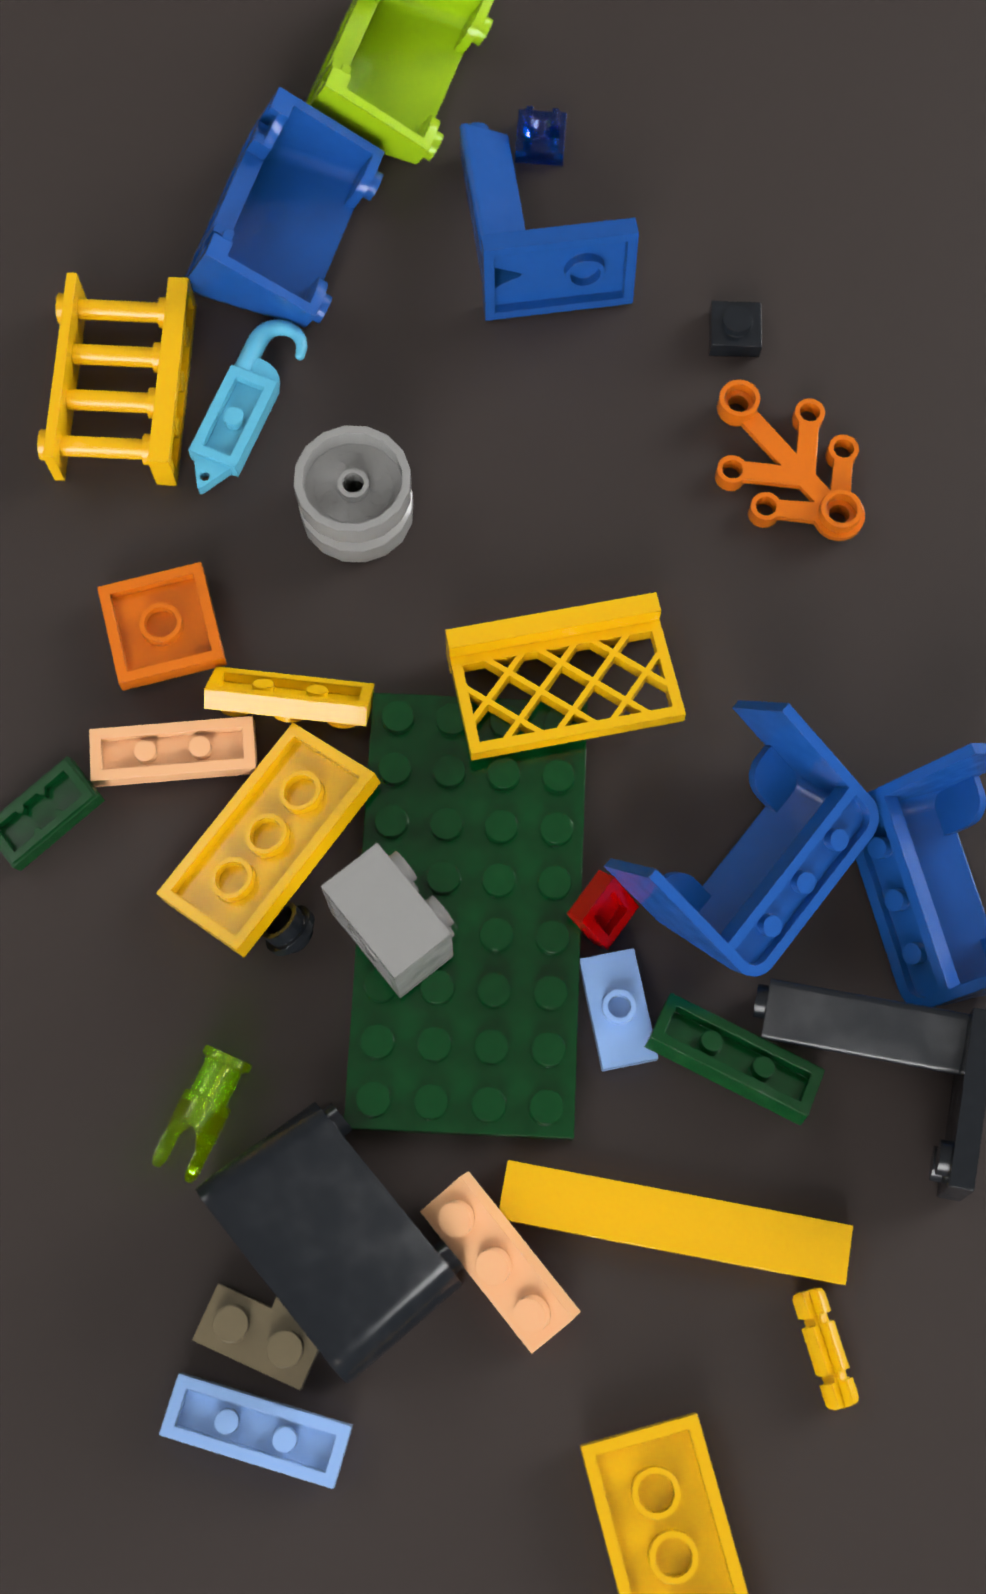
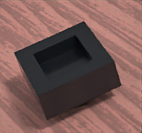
M711 301L709 310V356L759 357L762 349V302Z

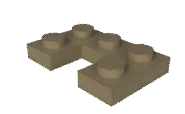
M219 1283L192 1339L194 1342L298 1390L303 1389L319 1353V1350L277 1297L271 1307Z

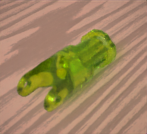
M207 1044L202 1051L206 1058L191 1089L183 1090L152 1159L155 1167L162 1166L168 1159L180 1134L193 1126L196 1132V1149L185 1172V1181L187 1183L194 1182L201 1173L231 1112L227 1105L242 1074H248L253 1066Z

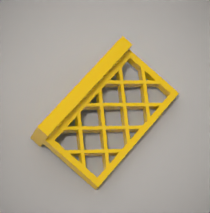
M648 593L446 629V657L449 671L454 681L471 761L683 722L686 712L660 623L662 610L657 593ZM651 639L655 655L648 665L644 667L624 656L621 652L629 642ZM591 650L605 658V661L592 677L569 664L576 652ZM538 659L553 668L540 687L516 673L524 661ZM613 664L638 677L626 696L601 682ZM657 666L661 676L653 672ZM487 669L500 677V679L488 695L484 696L467 685L464 672ZM561 673L585 687L573 705L548 692ZM647 682L666 694L669 707L648 710L633 700ZM508 683L533 696L519 716L495 702ZM593 692L618 706L610 718L595 720L580 711ZM471 701L479 706L474 714ZM540 702L565 715L557 728L542 730L527 721ZM488 711L512 725L503 738L479 741L476 726ZM625 711L631 713L628 715H623ZM572 721H575V722L578 723V724L570 725V724L572 723ZM520 730L525 733L517 735Z

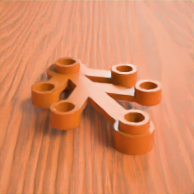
M733 380L725 384L720 391L717 403V412L720 418L730 426H741L775 464L748 462L736 455L725 456L719 461L715 472L717 485L726 491L738 490L744 483L799 489L810 501L779 500L773 493H758L753 497L748 510L749 520L757 527L768 528L773 526L777 520L814 524L822 536L833 541H845L856 536L865 521L864 507L860 499L851 492L853 464L859 453L857 441L849 435L841 434L833 437L829 442L825 453L826 462L832 467L829 489L816 475L818 435L825 417L824 406L818 400L812 398L803 399L796 405L792 416L793 427L797 430L795 452L757 411L760 403V393L756 386L746 380ZM739 404L745 411H735L728 406ZM811 412L815 415L816 420L807 421L802 418L800 413ZM844 448L850 453V456L840 457L835 453L834 449ZM733 468L739 472L740 476L729 478L724 475L723 470ZM758 505H767L773 510V514L762 515L757 511L756 507ZM840 513L844 516L846 522H836L830 518L829 514Z

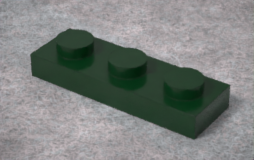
M671 992L664 1002L644 1046L798 1125H801L808 1117L825 1069Z

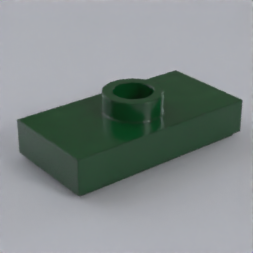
M66 756L0 811V851L14 869L22 871L105 801L73 759Z

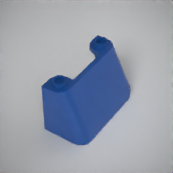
M279 86L251 129L184 278H189L192 291L200 296L261 315L291 321L295 325L304 328L311 321L319 324L332 301V296L326 293L328 282L324 278L353 209L362 198L370 201L381 184L383 174L377 170L385 151Z

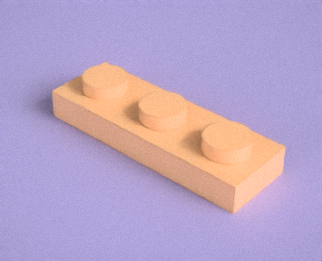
M253 716L89 729L90 781L95 787L251 775L258 766L256 725Z
M469 1171L457 1178L420 1211L531 1354L581 1312Z

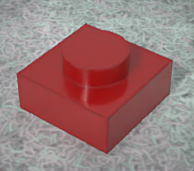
M598 870L567 912V915L593 944L608 950L639 906L614 876Z

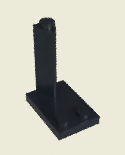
M773 978L770 980V985L758 984L753 1017L764 1019L761 1036L763 1039L954 1074L945 1139H940L939 1145L933 1147L929 1181L939 1182L937 1197L960 1202L974 1192L986 1108V1009L973 1008L971 1013L967 1014Z

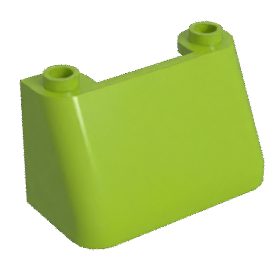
M352 0L307 97L306 103L385 151L384 155L413 164H418L422 158L430 161L437 152L444 137V134L438 131L440 120L436 118V115L463 53L471 43L479 46L488 34L493 19L487 15L494 0Z

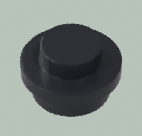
M287 902L262 934L266 939L267 948L276 956H285L302 950L312 938L315 923L314 915L305 906H296L292 902Z

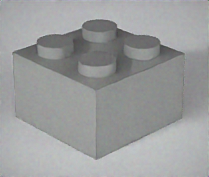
M376 843L321 885L331 913L398 997L402 998L453 957L452 937L455 934L450 926L454 922L446 909L433 895L425 901L418 893L419 890L413 882L417 879V876L406 860L397 851L388 856L381 846Z

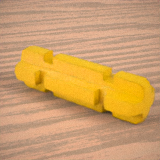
M811 1288L798 1292L793 1296L792 1301L798 1320H804L806 1326L801 1330L816 1377L819 1376L823 1379L824 1384L819 1386L825 1405L831 1410L850 1407L858 1402L859 1395L853 1377H847L845 1371L850 1367L835 1321L829 1320L827 1315L831 1308L826 1293L822 1288Z

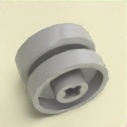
M344 425L321 433L305 446L295 465L294 490L307 536L322 553L342 562L365 563L386 556L403 542L413 521L414 502L411 489V469L404 451L387 434L368 426Z

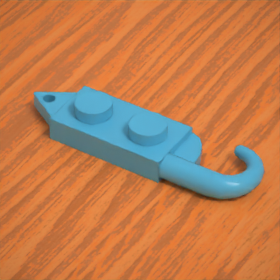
M275 319L258 325L248 336L235 364L230 366L188 449L191 460H194L199 494H204L230 475L239 477L280 393V378L276 369L267 361L261 359L270 340L277 336L291 338L296 345V359L303 360L305 358L308 348L306 336L301 328L291 321ZM205 477H209L208 480H202Z

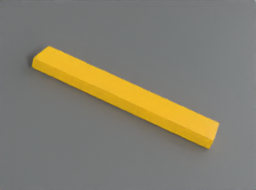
M511 1160L507 1162L499 1210L509 1222L837 1285H846L853 1225Z

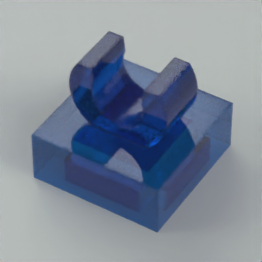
M533 106L519 109L515 163L563 166L567 113L561 112L559 108H553L552 111L534 110Z

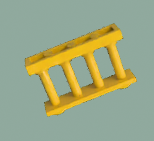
M67 272L64 293H58L56 297V317L60 327L46 429L39 430L37 438L39 459L45 461L54 480L65 481L68 456L142 460L143 465H149L157 485L177 486L197 307L189 278L168 277L166 297H159L158 302L87 299L77 273ZM85 320L158 323L159 328L162 329L161 342H154L153 347L83 344ZM80 365L153 368L154 373H157L156 388L149 387L148 392L77 389ZM74 410L147 413L148 418L152 419L151 434H143L142 439L71 436Z

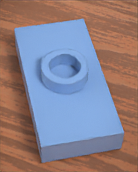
M634 948L580 958L579 968L601 1071L657 1061L659 1058L658 1054L644 1047L652 1031Z

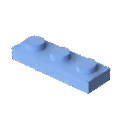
M182 1372L178 1373L159 1435L334 1489L353 1425Z

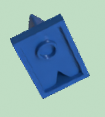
M482 122L461 124V162L482 280L485 320L633 304L639 240L636 217L526 230L508 135L490 130Z

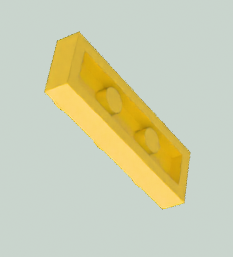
M216 666L204 688V709L220 710L223 714L233 717L257 714L274 716L275 719L287 723L311 720L327 722L330 726L342 729L355 726L366 727L372 709L374 684Z

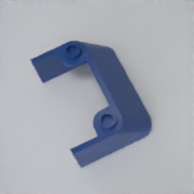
M738 700L732 709L765 744L754 758L749 770L750 787L765 807L702 886L694 877L686 873L669 872L662 875L655 868L610 858L604 867L659 923L732 971L755 977L765 974L775 965L871 840L878 827L879 812L873 798L789 703Z
M970 743L867 792L877 805L879 822L875 834L857 856L856 861L897 988L906 1003L936 1008L986 995V914L958 832L975 825L982 818L986 808V795L979 777L986 773V743Z

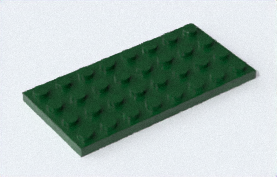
M373 693L368 769L376 774L381 783L365 803L362 854L376 843L381 846L388 856L397 851L416 874L417 879L413 882L417 886L418 893L426 901L433 895L449 913L454 922L450 927L455 935L452 937L453 957L402 998L398 997L356 944L344 1119L353 1130L552 1140L574 1139L581 929L571 920L567 912L582 893L587 739L471 761L457 696ZM497 698L495 702L519 716L530 700ZM471 701L474 714L479 706ZM565 701L570 705H573L575 703L573 701ZM540 702L527 721L542 730L557 728L565 715ZM588 702L580 710L585 714L588 711ZM488 711L476 726L479 741L503 738L512 725ZM572 721V723H571L570 725H574V724H578V723L575 722V721ZM520 730L517 735L525 733Z

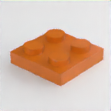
M201 562L97 587L117 679L123 691L214 669L216 666L222 667L227 665L205 571Z

